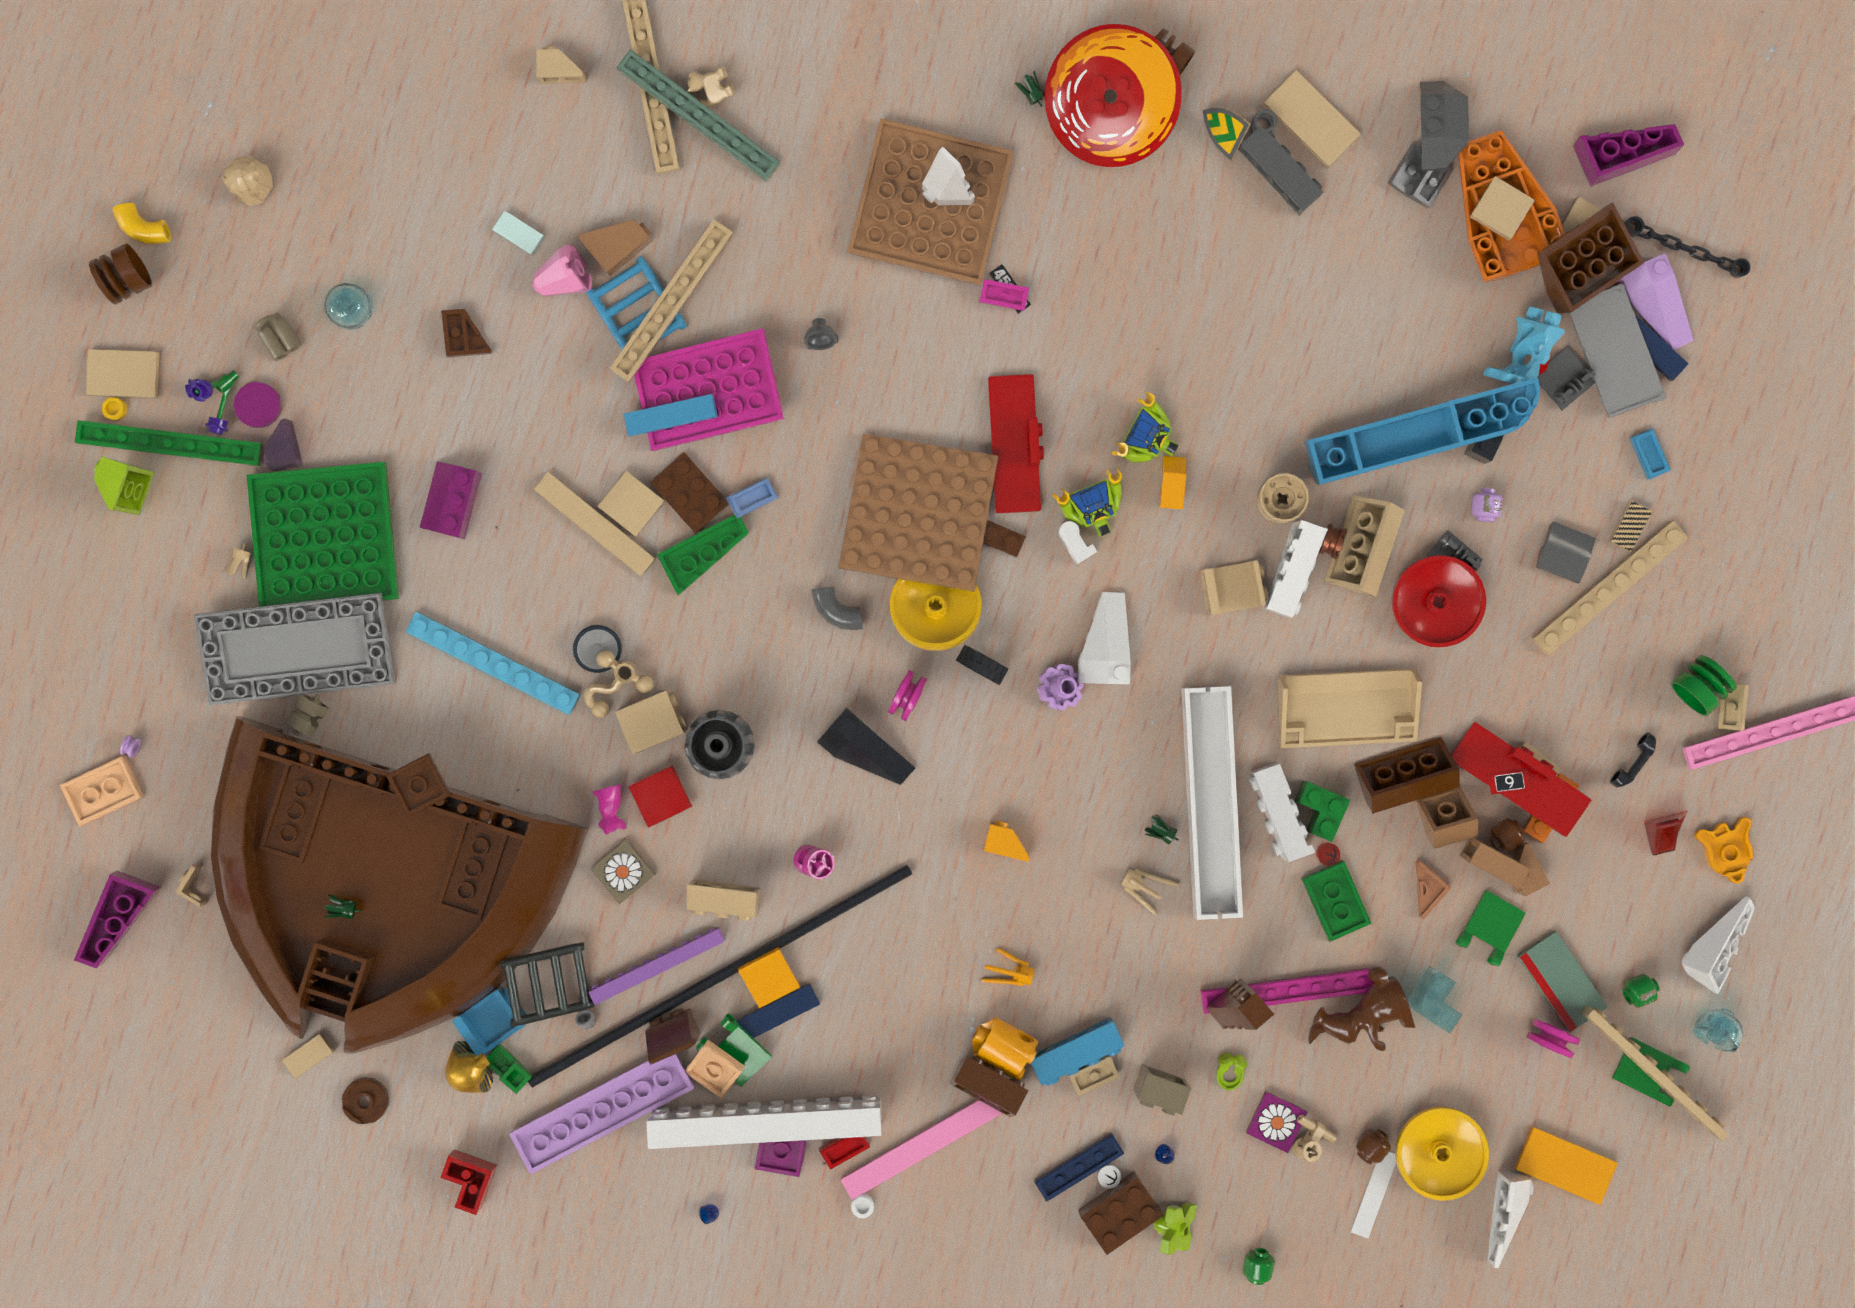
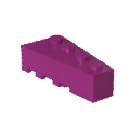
M1676 124L1647 127L1643 130H1623L1620 133L1609 134L1607 132L1596 136L1583 135L1579 136L1573 148L1589 185L1592 187L1674 156L1684 146V142Z
M118 870L111 873L74 961L93 968H98L104 964L161 887Z

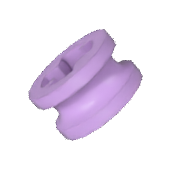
M127 735L121 744L120 754H128L130 758H134L140 749L141 739H133L131 735Z

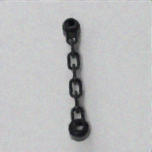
M1638 216L1630 217L1624 222L1630 236L1637 235L1645 239L1653 238L1661 241L1663 246L1670 249H1681L1689 252L1691 257L1705 262L1709 260L1714 262L1719 268L1728 271L1734 278H1741L1750 272V263L1744 258L1732 260L1724 256L1719 258L1711 255L1709 250L1696 245L1689 246L1682 243L1681 239L1654 232L1653 228L1644 225V221ZM1629 224H1633L1635 226L1634 231L1630 230ZM1643 229L1649 230L1646 235L1641 233ZM1668 238L1677 241V243H1675V246H1672L1665 242L1668 241ZM1697 250H1700L1702 252H1705L1706 254H1703V257H1700L1693 253H1696ZM1725 261H1728V262L1731 263V264L1729 265V268H1728V267H1725V266H1723V265H1721V264H1724ZM1736 265L1740 267V273L1735 270Z

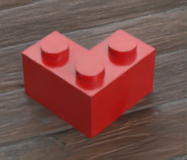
M455 1149L448 1155L440 1178L462 1185L454 1208L474 1215L478 1214L484 1204L497 1164Z

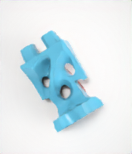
M1529 306L1525 318L1516 317L1517 335L1509 350L1513 352L1512 363L1504 369L1487 367L1483 375L1515 384L1537 378L1540 374L1546 372L1551 349L1565 332L1564 329L1558 328L1562 315L1547 311L1543 323H1540L1544 310ZM1528 354H1530V355H1531V360H1530V362L1527 363V364H1524V363H1523L1524 358H1525Z

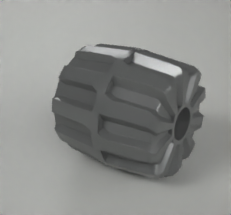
M715 710L699 716L691 724L686 734L684 749L692 767L698 773L712 779H726L741 773L749 765L754 754L755 742L749 724L741 716L731 711ZM715 739H720L724 744L721 752L717 751L714 747Z

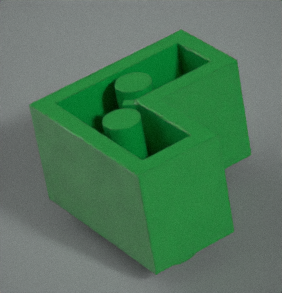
M1303 780L1294 801L1315 810L1306 831L1333 842L1350 800Z

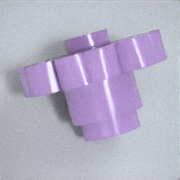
M1056 664L1054 668H1046L1039 676V680L1042 683L1037 687L1039 698L1041 701H1048L1047 704L1050 709L1065 710L1067 706L1074 707L1082 698L1079 690L1084 687V683H1077L1078 673H1073L1072 666Z

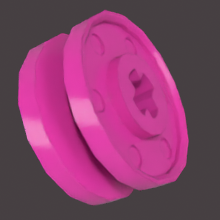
M908 670L905 678L902 680L888 710V713L893 715L899 707L903 708L901 719L907 721L911 711L915 708L927 681V678L922 676L916 684L912 683L914 672Z
M1535 1018L1532 1024L1539 1028L1541 1032L1540 1034L1528 1032L1526 1037L1553 1052L1572 1059L1575 1053L1566 1047L1567 1042L1579 1045L1581 1039L1552 1024Z

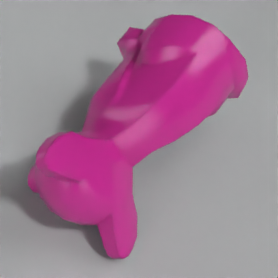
M621 784L592 791L593 795H596L598 798L599 811L602 815L598 826L606 835L616 831L618 828L621 830L626 829L625 822L616 816L621 802Z

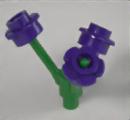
M234 370L228 375L224 374L212 382L205 379H188V384L185 385L188 397H193L196 401L200 402L206 401L213 394V388L215 387L223 394L217 417H209L208 423H205V426L209 427L208 431L211 433L222 435L223 431L227 432L229 430L227 429L228 422L222 420L227 397L231 391L230 388L234 385L233 382L239 378V375Z

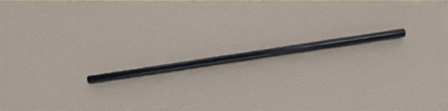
M908 864L534 1073L528 1081L529 1085L532 1088L733 976L738 973V967L777 947L781 949L913 875Z

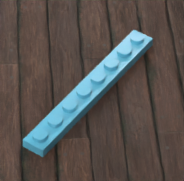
M415 612L405 631L568 715H571L581 695L419 612Z

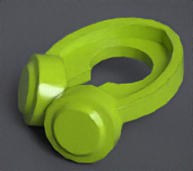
M1229 1052L1222 1053L1218 1056L1219 1066L1216 1071V1078L1220 1087L1225 1090H1234L1243 1082L1244 1069L1248 1066L1247 1061L1240 1054L1233 1057ZM1231 1065H1234L1236 1078L1232 1081H1226L1223 1078V1074L1229 1070Z

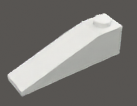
M942 147L938 151L922 183V190L924 191L922 194L929 202L935 201L938 205H971L975 199L973 192L967 191L970 185L964 179L965 174L960 163Z
M1497 1170L1487 1259L1493 1268H1499L1529 1203V1196L1533 1193V1182L1525 1173Z

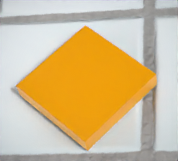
M779 947L738 967V972L759 1008L800 988L799 982Z

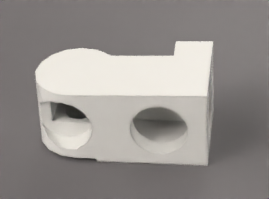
M1067 521L1060 526L1058 530L1059 537L1076 565L1097 552L1093 544L1089 547L1086 546L1079 535V527L1076 523Z

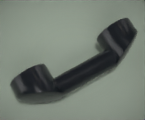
M1647 732L1639 739L1637 747L1643 750L1628 772L1619 769L1612 776L1610 783L1616 788L1622 787L1635 779L1655 751L1656 738L1654 735Z

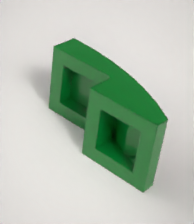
M498 1044L487 1057L490 1062L488 1067L515 1094L532 1077L529 1071L501 1044Z

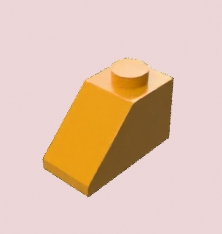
M995 820V824L989 823L983 847L984 851L1029 862L1030 857L1013 829L1008 827L1009 823Z

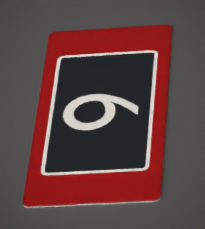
M1528 769L1488 775L1491 795L1531 789Z

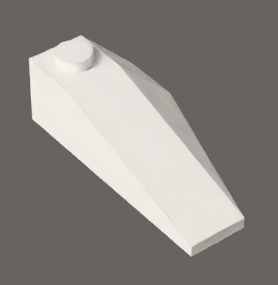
M1101 592L1093 615L1094 620L1090 631L1087 633L1083 651L1078 659L1077 683L1130 684L1131 660L1125 593Z
M1745 896L1697 940L1689 952L1687 951L1683 956L1682 965L1686 973L1716 994L1719 993L1730 973L1731 967L1727 965L1731 955H1737L1739 950L1738 937L1745 934L1755 907L1750 897Z

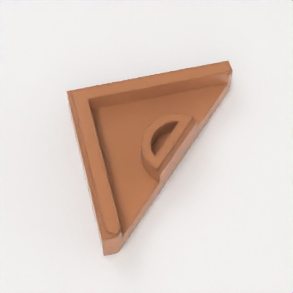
M1417 859L1416 874L1419 917L1425 919L1451 887L1421 860Z

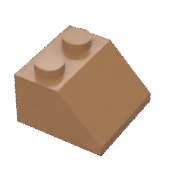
M1461 786L1416 800L1425 832L1434 849L1478 836V818Z

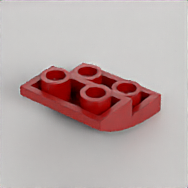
M673 765L628 786L648 828L692 807Z

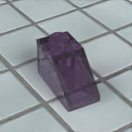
M286 418L281 419L264 446L265 454H263L266 467L276 472L303 466L293 421Z

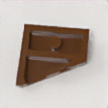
M465 309L441 310L447 358L491 354L489 345H487Z

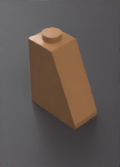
M635 219L582 233L578 236L579 240L609 276H612L652 242L648 236L651 234L650 230L643 222L638 224Z
M1474 837L1467 841L1460 854L1462 858L1472 865L1520 889L1521 885H1525L1530 877V873H1528L1530 868Z

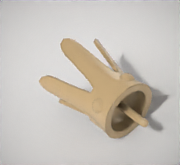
M243 544L241 550L233 548L232 557L222 572L226 570L232 561L229 574H235L242 560V578L246 579L247 564L251 553L244 551L245 544Z

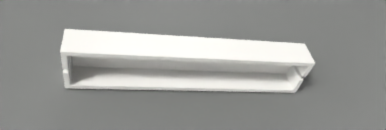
M1231 686L1181 688L1193 917L1197 920L1218 919V915L1222 919L1243 918Z
M875 1095L862 1096V1099L853 1100L851 1096L840 1097L837 1101H830V1098H818L816 1102L796 1099L793 1100V1103L775 1100L766 1105H761V1102L755 1101L747 1103V1106H738V1103L724 1104V1107L705 1104L701 1108L692 1109L690 1105L679 1106L678 1110H669V1107H658L655 1111L651 1112L646 1121L648 1149L881 1136V1098H876Z

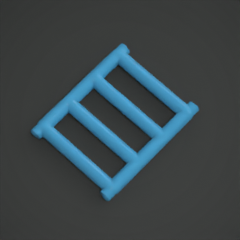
M643 256L636 260V264L595 290L592 288L586 292L591 303L622 350L628 343L624 336L639 327L651 308L621 328H618L612 317L653 290L658 297L665 290ZM642 271L649 283L606 309L600 297ZM678 312L674 321L671 322L660 340L679 328L680 330L687 328V324L680 312Z

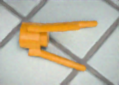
M997 948L996 951L1020 966L1016 965L1014 971L985 965V969L1011 975L1012 979L982 978V982L1011 984L1021 987L1023 984L1030 986L1035 969L1029 967V962L1023 961L1001 948Z

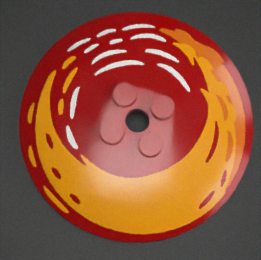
M1106 24L1090 28L1070 40L1061 49L1051 65L1046 80L1044 96L1047 119L1059 142L1071 154L1087 163L1102 167H1121L1139 162L1153 154L1164 144L1177 123L1182 104V83L1177 65L1167 48L1158 39L1137 27L1123 24ZM1110 89L1115 90L1117 93V99L1114 103H1108L1105 99V94Z

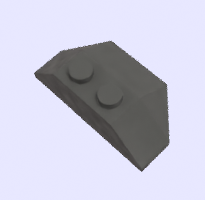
M1445 81L1420 82L1422 171L1445 170L1469 143L1468 97Z

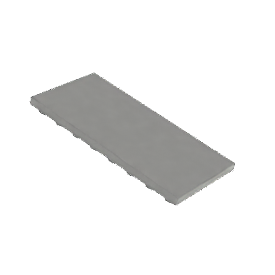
M382 592L194 614L209 705L395 683Z

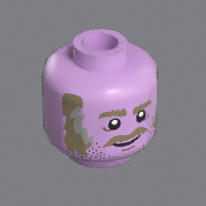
M1482 488L1481 493L1473 495L1471 514L1477 517L1476 521L1495 522V519L1501 516L1503 497L1495 494L1496 489Z

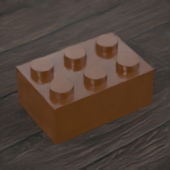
M972 1055L962 1059L950 1085L1009 1117L1016 1116L1029 1091L1024 1088L1025 1084L1016 1078L1010 1080L1005 1078V1073L996 1067H985L983 1065L984 1061Z
M1135 1171L1120 1180L1116 1187L1106 1190L1078 1210L1081 1219L1106 1255L1164 1216L1161 1208Z

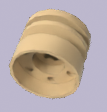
M1288 473L1277 474L1269 478L1260 488L1257 496V506L1261 515L1268 521L1276 524H1286L1297 519L1306 510L1309 502L1308 489L1305 483L1297 476ZM1278 494L1279 496L1285 495L1287 497L1285 500L1286 505L1283 503L1277 504Z

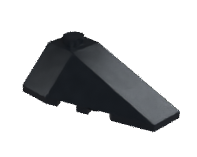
M848 708L842 712L817 741L833 757L899 785L915 769L909 761Z

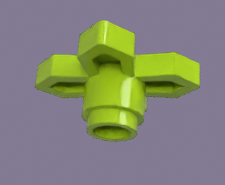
M1187 1202L1183 1203L1181 1207L1175 1205L1168 1206L1167 1211L1163 1213L1164 1216L1154 1222V1229L1160 1235H1163L1160 1245L1161 1253L1171 1255L1175 1253L1176 1249L1180 1251L1190 1249L1192 1238L1190 1225L1195 1219L1196 1204Z

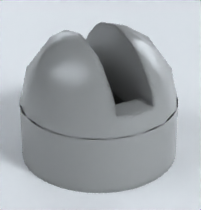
M587 1009L580 1011L576 1015L575 1021L580 1028L588 1030L594 1027L596 1018L591 1010Z

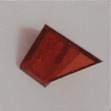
M1688 811L1644 821L1653 856L1675 851L1677 837Z

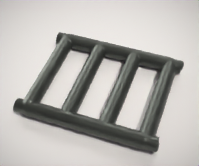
M584 942L500 961V966L505 971L512 1010L511 1027L595 1007L593 1000H590L582 951L585 950ZM573 953L581 1001L568 1004L559 956ZM550 959L559 1007L545 1010L537 962ZM527 964L536 1012L522 1015L514 967Z

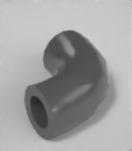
M834 587L812 589V597L816 609L827 623L840 629H863L860 607H846L837 600Z

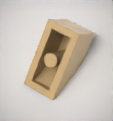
M545 46L541 50H536L537 78L541 84L587 83L583 71L560 49H556L553 46Z

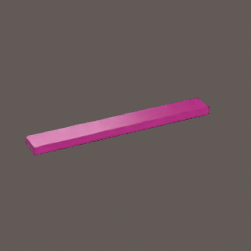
M1372 968L1247 985L1260 996L1267 1006L1362 994L1366 993L1374 982L1368 976V972ZM1225 987L1200 990L1204 1014H1209L1206 1007L1226 991Z

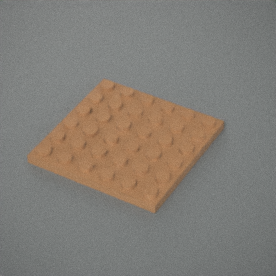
M880 118L848 254L981 286L1014 151ZM942 147L960 163L965 174L964 179L970 185L967 191H972L975 196L974 202L971 205H938L935 201L929 202L922 194L924 192L922 190V183L938 151Z
M863 433L838 568L975 592L998 456Z

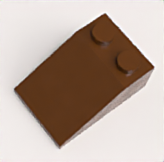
M683 1008L671 1012V1017L665 1020L659 1017L649 1022L650 1026L645 1030L650 1065L695 1045L701 1033L690 1009L684 1011Z

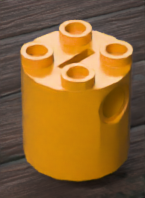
M994 1016L988 1022L980 1024L972 1037L973 1056L980 1058L991 1067L1000 1069L1008 1077L1021 1080L1024 1075L1026 1063L1031 1064L1037 1053L1035 1051L1038 1045L1036 1038L997 1016Z

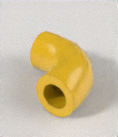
M122 203L112 208L121 230L133 240L147 245L171 242L172 237L169 227L163 219L153 222L144 220L139 215L135 203Z

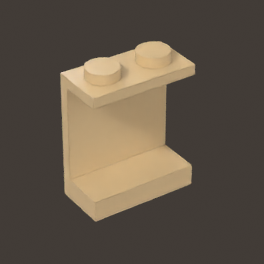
M1258 560L1201 570L1208 616L1266 605L1265 601L1268 600L1267 588L1262 585L1261 578H1264V570L1262 564L1259 565Z

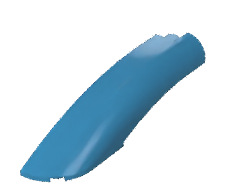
M1539 379L1526 380L1307 440L1304 443L1310 461L1308 466L1315 483L1321 485L1511 433L1523 426L1530 419L1529 417L1535 407H1537L1540 394Z

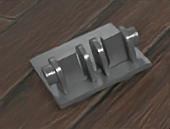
M1566 347L1549 362L1546 372H1543L1537 378L1539 379V385L1562 411L1595 384L1594 376L1596 372L1592 368L1587 370L1569 347Z
M1449 530L1446 531L1425 556L1442 555L1457 558L1468 564L1475 571L1480 568V563L1483 560Z

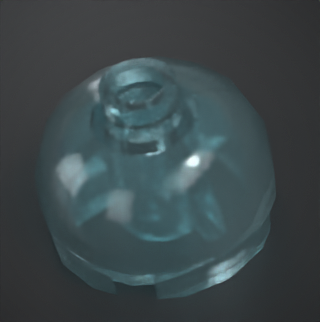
M341 283L329 290L325 296L324 308L326 315L332 323L342 329L354 330L361 328L367 319H370L373 304L369 294L358 285Z
M1723 1008L1721 1010L1713 1009L1699 1016L1693 1033L1705 1044H1708V1040L1716 1044L1715 1049L1725 1052H1736L1742 1042L1743 1027L1730 1010Z

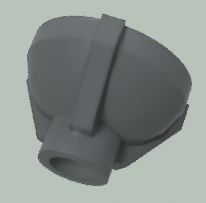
M823 318L814 319L812 327L807 330L804 337L805 344L810 350H826L839 341L838 335L829 325H826V320Z

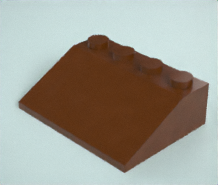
M1610 203L1537 253L1546 292L1557 313L1573 312L1644 263L1614 203Z

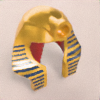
M456 1041L449 1054L445 1068L447 1083L459 1092H488L493 1083L492 1074L487 1069L490 1062L483 1052L476 1055L466 1041Z

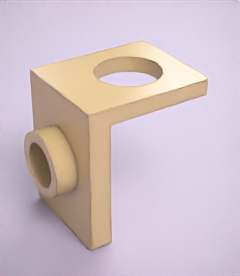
M195 864L190 867L189 871L186 870L179 879L181 884L176 893L200 907L206 905L208 900L190 890L191 885L203 868V865Z

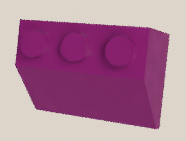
M437 461L419 528L465 540L482 473Z

